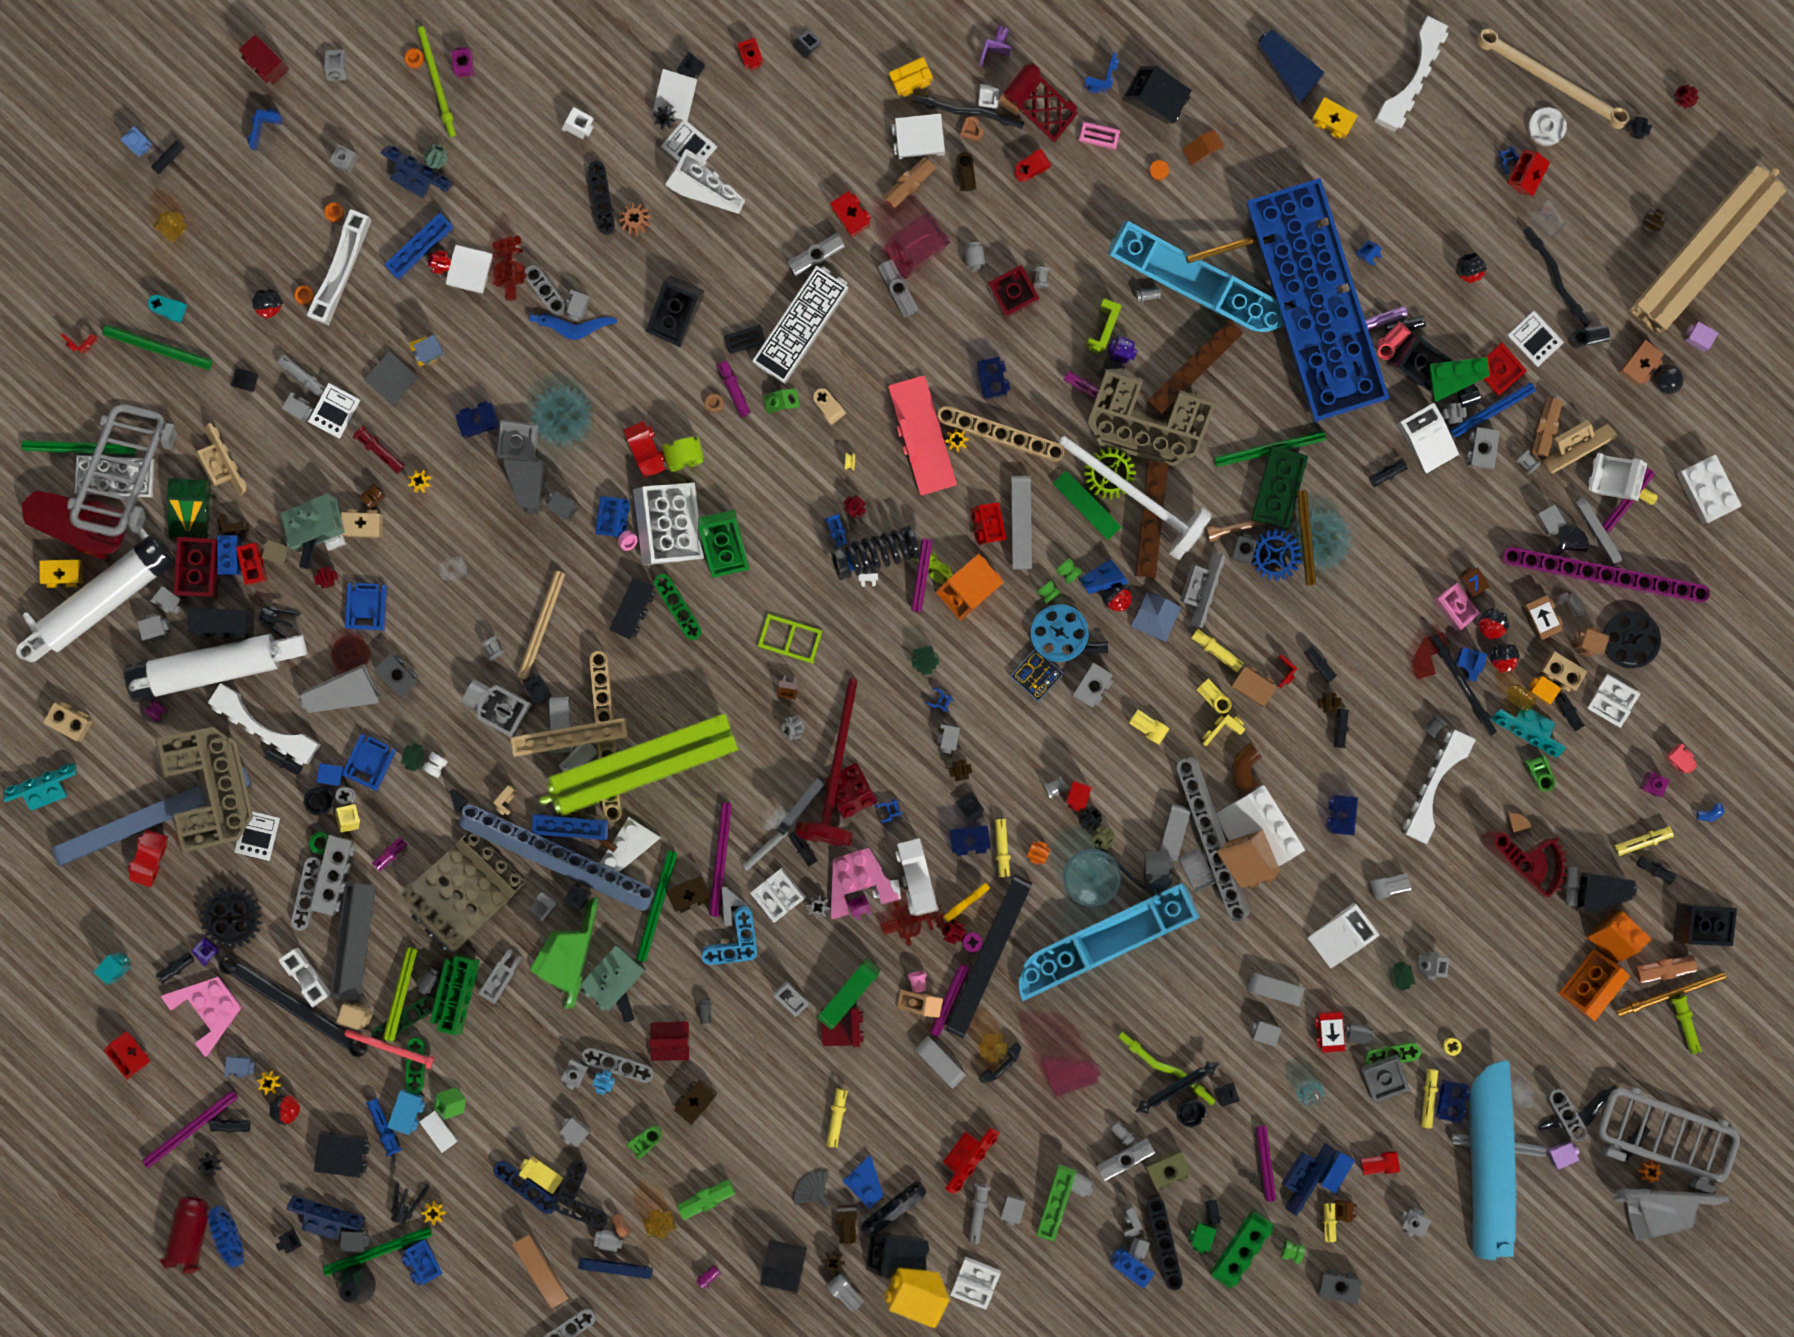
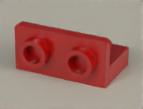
M999 502L971 508L970 517L974 524V537L978 545L1006 540Z

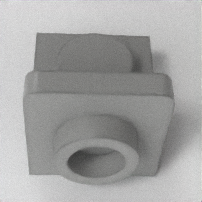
M345 50L325 51L324 70L328 81L346 80Z
M1130 1205L1125 1207L1127 1213L1124 1214L1128 1225L1132 1224V1226L1123 1230L1125 1237L1128 1235L1130 1237L1136 1236L1143 1229L1133 1206Z

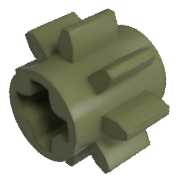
M1100 825L1091 833L1094 836L1092 842L1099 849L1107 850L1115 843L1113 840L1115 833L1110 827Z

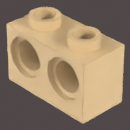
M1550 652L1539 672L1544 674L1543 676L1551 682L1559 683V687L1569 693L1570 690L1577 691L1588 671L1560 654ZM1552 663L1558 666V671L1555 674L1550 670ZM1569 673H1572L1575 677L1573 683L1567 681Z
M63 701L61 703H54L43 723L75 741H82L93 722L88 719L89 715L79 710L78 712L71 710L72 706ZM59 711H62L64 713V718L62 721H59L57 719V713ZM76 720H79L81 722V727L79 730H76L74 728V722Z
M350 1001L342 1005L336 1023L360 1030L369 1025L372 1014H370L371 1008Z

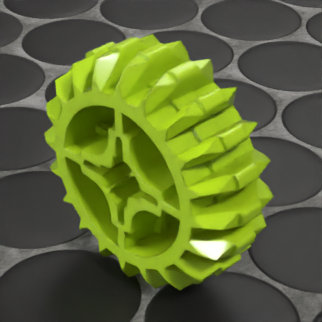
M1108 448L1107 454H1105L1103 449H1100L1101 456L1096 452L1093 454L1098 461L1107 458L1115 459L1113 465L1107 467L1112 469L1116 466L1113 471L1118 474L1117 468L1121 463L1125 469V480L1131 483L1135 482V479L1130 477V475L1136 474V471H1130L1135 465H1128L1127 462L1131 460V457H1128L1126 460L1123 459L1126 454L1125 452H1122L1119 456L1117 455L1119 449L1116 448L1114 454H1112L1111 448ZM1085 465V468L1090 470V472L1084 473V476H1090V479H1087L1085 483L1092 482L1093 485L1089 487V490L1095 487L1097 490L1094 495L1097 496L1099 492H1102V499L1108 494L1109 500H1112L1113 493H1115L1116 498H1120L1119 491L1123 495L1126 494L1119 487L1115 489L1104 488L1109 482L1108 479L1106 482L1104 481L1106 479L1104 476L1100 484H1098L1095 479L1094 469L1089 465Z

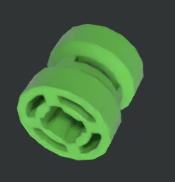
M1070 558L1056 570L1059 575L1065 577L1064 581L1068 585L1082 573L1079 568L1074 567L1073 561Z
M1286 1240L1282 1248L1281 1259H1291L1294 1263L1300 1265L1304 1257L1305 1246L1300 1244L1294 1245L1293 1242Z

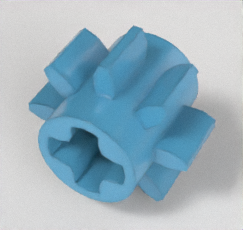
M603 1070L602 1074H596L592 1085L596 1087V1093L604 1095L605 1091L611 1092L615 1079L611 1078V1072Z

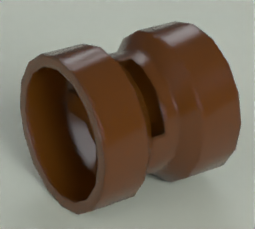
M374 483L368 487L366 492L359 495L360 499L371 510L377 506L378 501H382L386 497Z

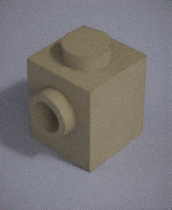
M274 538L273 541L267 540L262 545L261 554H263V559L287 566L293 549L285 546V541Z

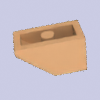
M900 989L897 1009L922 1016L939 1018L943 999Z

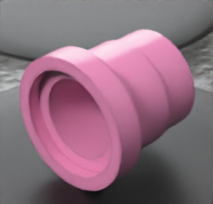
M916 971L907 975L911 983L912 992L917 993L927 990L925 980L927 974L925 971Z

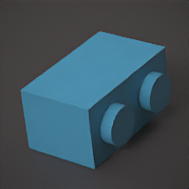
M402 1089L399 1092L387 1128L410 1135L412 1131H416L419 1120H417L418 1114L423 1112L426 1102H423L425 1096L412 1094Z

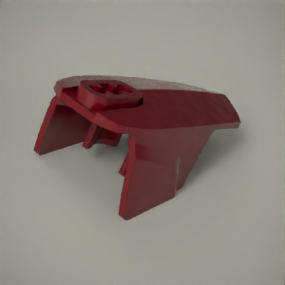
M36 490L22 503V515L26 525L73 546L79 552L109 562L110 559L104 554H112L120 547L125 530L111 538V535L81 529L72 524L70 520L71 510L68 509L71 497ZM84 500L82 504L123 514L125 510L96 500ZM82 508L78 514V519L81 521L110 528L117 527L121 520L120 517Z

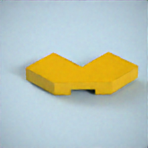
M987 883L982 884L944 915L946 921L952 920L990 889Z

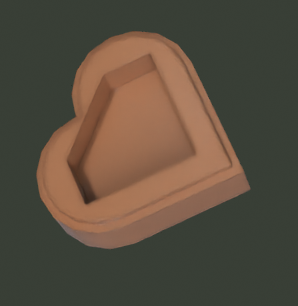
M969 116L965 119L959 136L973 141H979L982 138L983 130L978 126L976 117Z
M620 1214L612 1217L615 1230L620 1237H624L631 1232Z

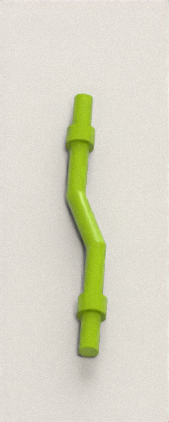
M1123 1031L1119 1034L1118 1038L1129 1047L1128 1049L1132 1053H1137L1151 1067L1173 1074L1180 1079L1187 1076L1179 1068L1156 1061L1141 1048V1044L1136 1040L1133 1041ZM1200 1083L1190 1086L1193 1090L1192 1092L1197 1097H1202L1211 1106L1215 1103L1216 1100L1205 1091L1206 1088Z

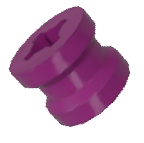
M152 699L149 707H145L143 712L155 722H159L161 715L166 714L168 709L156 699Z
M969 932L963 939V945L966 950L976 952L982 946V939L979 934Z

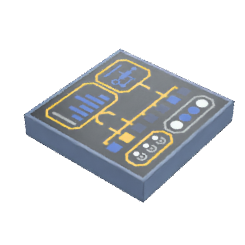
M1034 649L1010 677L1039 702L1064 673Z

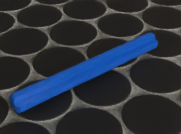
M1528 383L1451 428L1452 436L1454 438L1460 436L1536 391L1534 385Z

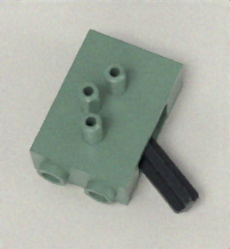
M324 494L281 513V524L286 533V544L297 552L302 551L299 567L302 569H310L317 544L345 533L337 498L329 494Z
M617 944L581 983V991L588 998L592 996L597 1001L595 1004L603 1011L605 1009L609 1011L618 1002L623 1021L625 1023L633 1021L635 1017L626 991L646 969Z

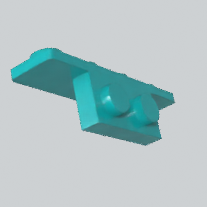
M1524 704L1519 707L1515 717L1499 709L1491 718L1497 725L1523 738L1550 756L1558 758L1565 751L1566 747L1550 738L1556 723Z
M75 763L65 764L59 769L52 772L47 771L37 778H29L16 786L11 785L4 790L3 800L8 802L23 796L32 811L67 797V792L61 780L76 775L77 765Z

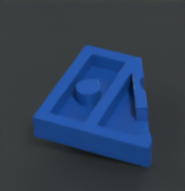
M1112 559L1102 563L1099 567L1079 578L1081 585L1088 594L1112 588L1111 584L1121 582L1122 585L1128 583L1126 577Z
M869 1155L843 1182L870 1209L883 1197V1192L872 1157Z

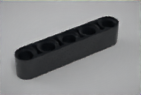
M1152 1195L1147 1199L1146 1206L1163 1278L1170 1290H1178L1182 1287L1183 1279L1166 1207L1160 1196ZM1154 1200H1158L1161 1203L1158 1209H1152L1150 1206ZM1159 1219L1165 1221V1225L1162 1228L1155 1227V1222ZM1163 1238L1169 1239V1245L1166 1247L1159 1245L1160 1240ZM1167 1257L1174 1258V1262L1170 1266L1164 1264V1260ZM1171 1276L1178 1277V1282L1174 1285L1168 1283Z

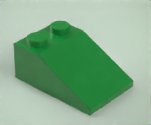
M736 509L699 517L698 528L712 578L750 570Z

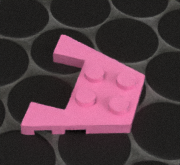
M870 848L833 859L831 919L850 915L845 898L846 894L877 885L881 904L899 900L898 894L892 889L889 879H886L881 871L882 868Z
M220 976L161 996L170 1010L175 1009L188 999L211 1030L195 1043L205 1057L211 1053L213 1047L218 1043L225 1030L242 1008Z

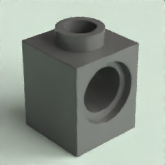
M1247 534L1238 536L1231 559L1251 564L1254 549L1257 545V541L1253 540L1254 537ZM1242 543H1246L1249 546V552L1246 554L1240 551Z
M344 1229L341 1232L340 1251L364 1252L370 1246V1235H367L368 1230L361 1229L360 1232Z

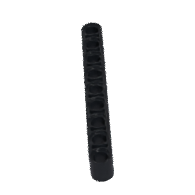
M1016 874L1014 875L947 1025V1032L964 1038L1029 893L1032 881Z

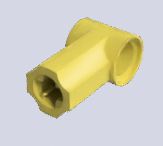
M1209 678L1196 689L1213 707L1216 713L1225 714L1230 710V699L1225 697ZM1219 700H1224L1227 703L1226 710L1218 709L1217 702Z
M1139 710L1135 712L1129 722L1130 725L1143 732L1147 738L1160 745L1169 731L1167 726L1157 720H1153Z

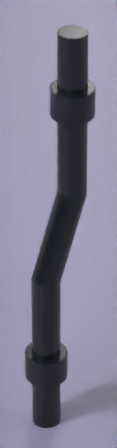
M913 93L911 99L925 104V107L931 109L934 107L957 115H980L999 121L1000 124L1005 126L1011 125L1023 129L1025 124L1024 121L1011 118L1009 114L1003 113L1002 115L980 107H956L938 101L932 96L925 97Z
M1528 226L1523 232L1531 241V246L1534 250L1537 249L1550 266L1558 293L1571 308L1570 312L1577 316L1584 327H1587L1591 322L1584 314V309L1581 305L1577 304L1565 289L1557 262L1544 247L1542 239L1538 238Z
M1438 634L1432 636L1431 640L1438 649V655L1444 659L1478 714V720L1484 724L1490 735L1495 734L1497 730L1490 721V715L1487 711H1484L1450 656V650L1447 646H1444Z

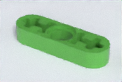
M1412 1042L1371 1049L1365 1054V1062L1367 1064L1373 1063L1369 1061V1058L1372 1057L1373 1053L1376 1056H1382L1381 1051H1384V1059L1388 1058L1387 1055L1390 1050L1398 1052L1401 1063L1414 1061L1420 1057L1421 1049ZM1411 1046L1417 1050L1413 1057L1410 1054H1403L1405 1058L1402 1059L1400 1048H1403L1402 1051L1404 1052L1409 1051Z

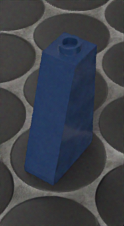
M1271 29L1268 34L1264 32L1258 39L1260 44L1257 49L1295 104L1299 106L1325 72Z

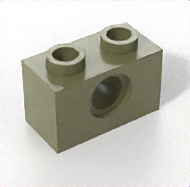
M1181 1150L1145 1165L1155 1188H1160V1190L1171 1185L1170 1182L1175 1180L1180 1182L1187 1179L1188 1174H1191ZM1167 1166L1174 1168L1172 1175L1167 1176L1164 1174V1169Z

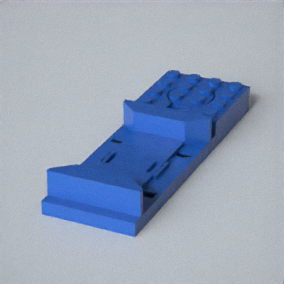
M1321 178L1246 201L1249 211L1247 217L1252 221L1287 333L1286 342H1289L1291 346L1290 351L1312 422L1316 423L1387 401L1389 395ZM1327 218L1329 225L1318 228L1316 221ZM1272 235L1274 242L1264 244L1263 237ZM1348 283L1350 291L1338 294L1336 287ZM1293 301L1295 308L1285 310L1283 303Z

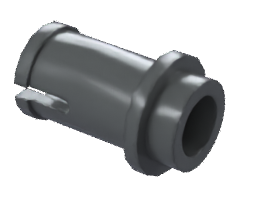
M710 999L698 1000L699 1004H697V1007H699L700 1024L712 1023V1003H710Z

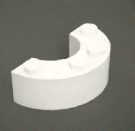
M920 838L899 843V851H896L898 863L902 862L905 872V876H902L904 888L908 887L910 892L906 893L910 913L917 916L937 911Z

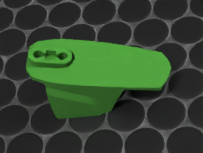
M594 897L587 902L581 930L552 931L530 968L533 973L545 981L564 990L561 1006L565 1009L573 1008L582 981L581 974L599 903L598 897Z

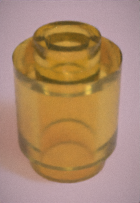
M1520 684L1512 685L1507 690V700L1523 710H1530L1536 703L1534 694Z

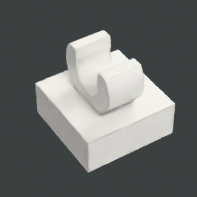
M341 535L324 541L328 551L347 544L344 536Z
M860 565L862 573L859 575V581H861L862 587H865V581H872V586H875L876 580H878V570L874 568V565H871V572L866 573L863 565Z

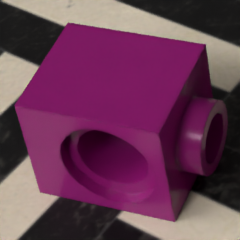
M458 47L455 51H451L455 77L475 76L471 49ZM461 58L468 59L465 65L461 66L458 64Z
M1646 772L1639 789L1655 797L1662 798L1670 780L1654 772Z

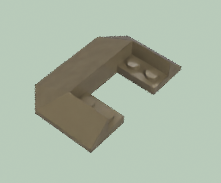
M1124 368L1108 369L1105 371L1088 419V424L1093 430L1099 445L1114 450L1117 448L1121 452L1155 462L1168 463L1172 467L1188 457L1191 458L1197 455L1214 411L1215 401L1197 390L1195 395L1179 390L1169 419L1161 418L1133 409L1143 379L1124 374Z
M214 727L157 738L156 760L159 759L163 777L197 770L206 808L172 815L176 831L173 837L181 853L239 840L243 831L252 820L253 814L236 741L226 737Z

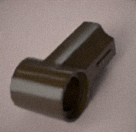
M962 152L956 159L960 192L976 190L973 157L968 152ZM962 157H967L970 160V164L962 166L959 160Z
M837 1205L839 1243H856L855 1222H857V1205Z

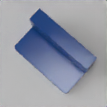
M1337 1150L1334 1159L1318 1183L1336 1194L1355 1160Z

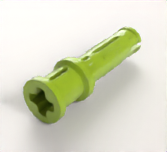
M1687 995L1676 996L1670 999L1676 1011L1675 1017L1677 1020H1680L1689 1053L1697 1054L1702 1049L1691 1019L1693 1012L1689 1010Z

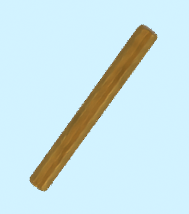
M1302 490L1297 491L1305 583L1307 586L1316 584L1308 496L1307 491Z

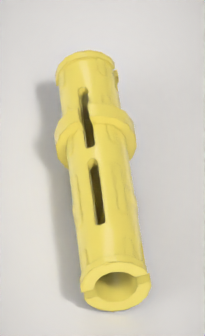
M1199 628L1191 636V639L1204 647L1206 652L1209 651L1235 672H1238L1243 666L1244 662L1215 642L1216 639L1204 634Z
M997 819L994 822L997 856L995 858L998 860V877H1010L1009 859H1011V855L1008 854L1006 819Z
M1667 826L1657 831H1648L1646 835L1621 844H1616L1614 848L1619 857L1652 844L1653 846L1658 845V842L1673 838L1674 835L1671 827ZM1661 835L1660 837L1646 841V839ZM1638 842H1642V843H1640V844H1637V845H1634V846H1632V847L1627 848V846H1629V845H1632V844H1635V843H1638Z
M1427 1069L1426 1084L1423 1086L1425 1093L1420 1126L1424 1128H1433L1436 1092L1439 1090L1437 1087L1439 1070Z
M836 1088L834 1103L831 1105L832 1115L826 1146L838 1147L844 1112H846L845 1101L848 1093L846 1089Z

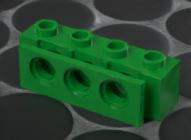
M455 955L454 958L445 959L430 1023H438L436 1031L454 1036L462 1034L480 959L465 955Z
M1252 1209L1210 1271V1275L1229 1289L1232 1286H1237L1242 1274L1249 1268L1252 1259L1259 1253L1263 1246L1262 1244L1273 1232L1272 1222ZM1258 1231V1236L1250 1238L1251 1232ZM1242 1247L1248 1248L1245 1254H1239V1250ZM1230 1264H1237L1235 1270H1228Z

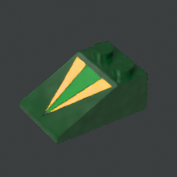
M168 478L167 511L169 537L208 539L211 498L210 481Z

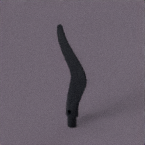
M1103 848L1098 851L1106 861L1121 870L1138 887L1161 897L1165 901L1167 900L1158 891L1130 874L1111 852Z
M1615 1085L1597 1094L1578 1113L1585 1127L1593 1121L1601 1107L1607 1102L1610 1093L1617 1089ZM1564 1116L1563 1118L1564 1120H1569L1572 1116ZM1557 1117L1544 1121L1538 1126V1129L1563 1128Z

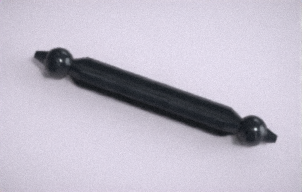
M1206 1061L1204 1068H1198L1151 1096L1147 1102L1141 1100L1136 1113L1148 1114L1150 1107H1156L1205 1078L1207 1073L1214 1075L1219 1063Z

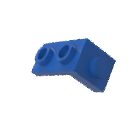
M1113 52L1105 81L1089 76L1086 77L1084 88H1087V91L1091 93H1098V91L1106 93L1107 88L1111 89L1114 80L1111 77L1112 70L1116 71L1119 59H1116L1117 53Z
M256 110V114H253L251 121L253 130L248 135V144L252 150L257 151L263 122L282 125L283 117L278 114L277 110Z
M1122 1246L1119 1250L1116 1249L1110 1257V1263L1114 1268L1142 1288H1145L1154 1276L1152 1270L1131 1256Z

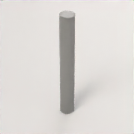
M787 831L784 836L778 832L742 865L744 869L748 871L790 832Z

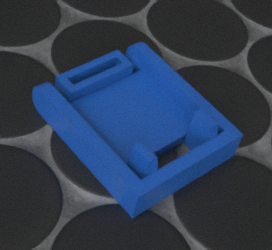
M348 583L346 629L385 631L387 585L383 584L382 592H379V584L356 583L355 591H353V583ZM357 618L374 619V626L356 625Z
M361 733L342 775L378 791L397 749L392 748L390 754H388L389 745L368 736L365 743L363 741L366 735ZM356 769L373 776L370 782L354 776Z

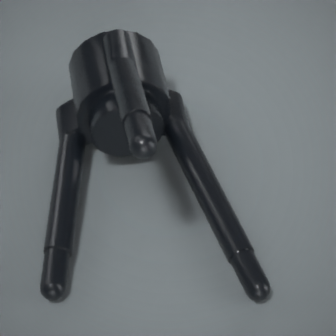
M273 605L271 608L264 606L260 612L259 620L264 621V625L273 629L283 638H288V635L273 624L279 622L290 628H293V624L280 619L277 612L300 616L301 613L277 608Z
M396 1183L391 1220L405 1224L407 1219H411L414 1210L427 1192L430 1184H426L408 1211L409 1208L404 1204L409 1189L405 1188L401 1203L397 1205L399 1183Z

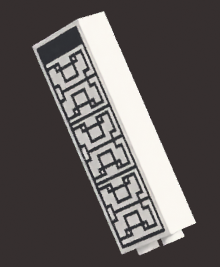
M817 266L815 267L752 361L753 364L784 385L849 290L846 286V281L840 277L835 279L830 275L832 272L823 266L821 269Z

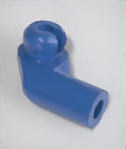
M1715 803L1713 809L1709 812L1698 810L1696 819L1709 822L1716 821L1725 812L1723 804Z

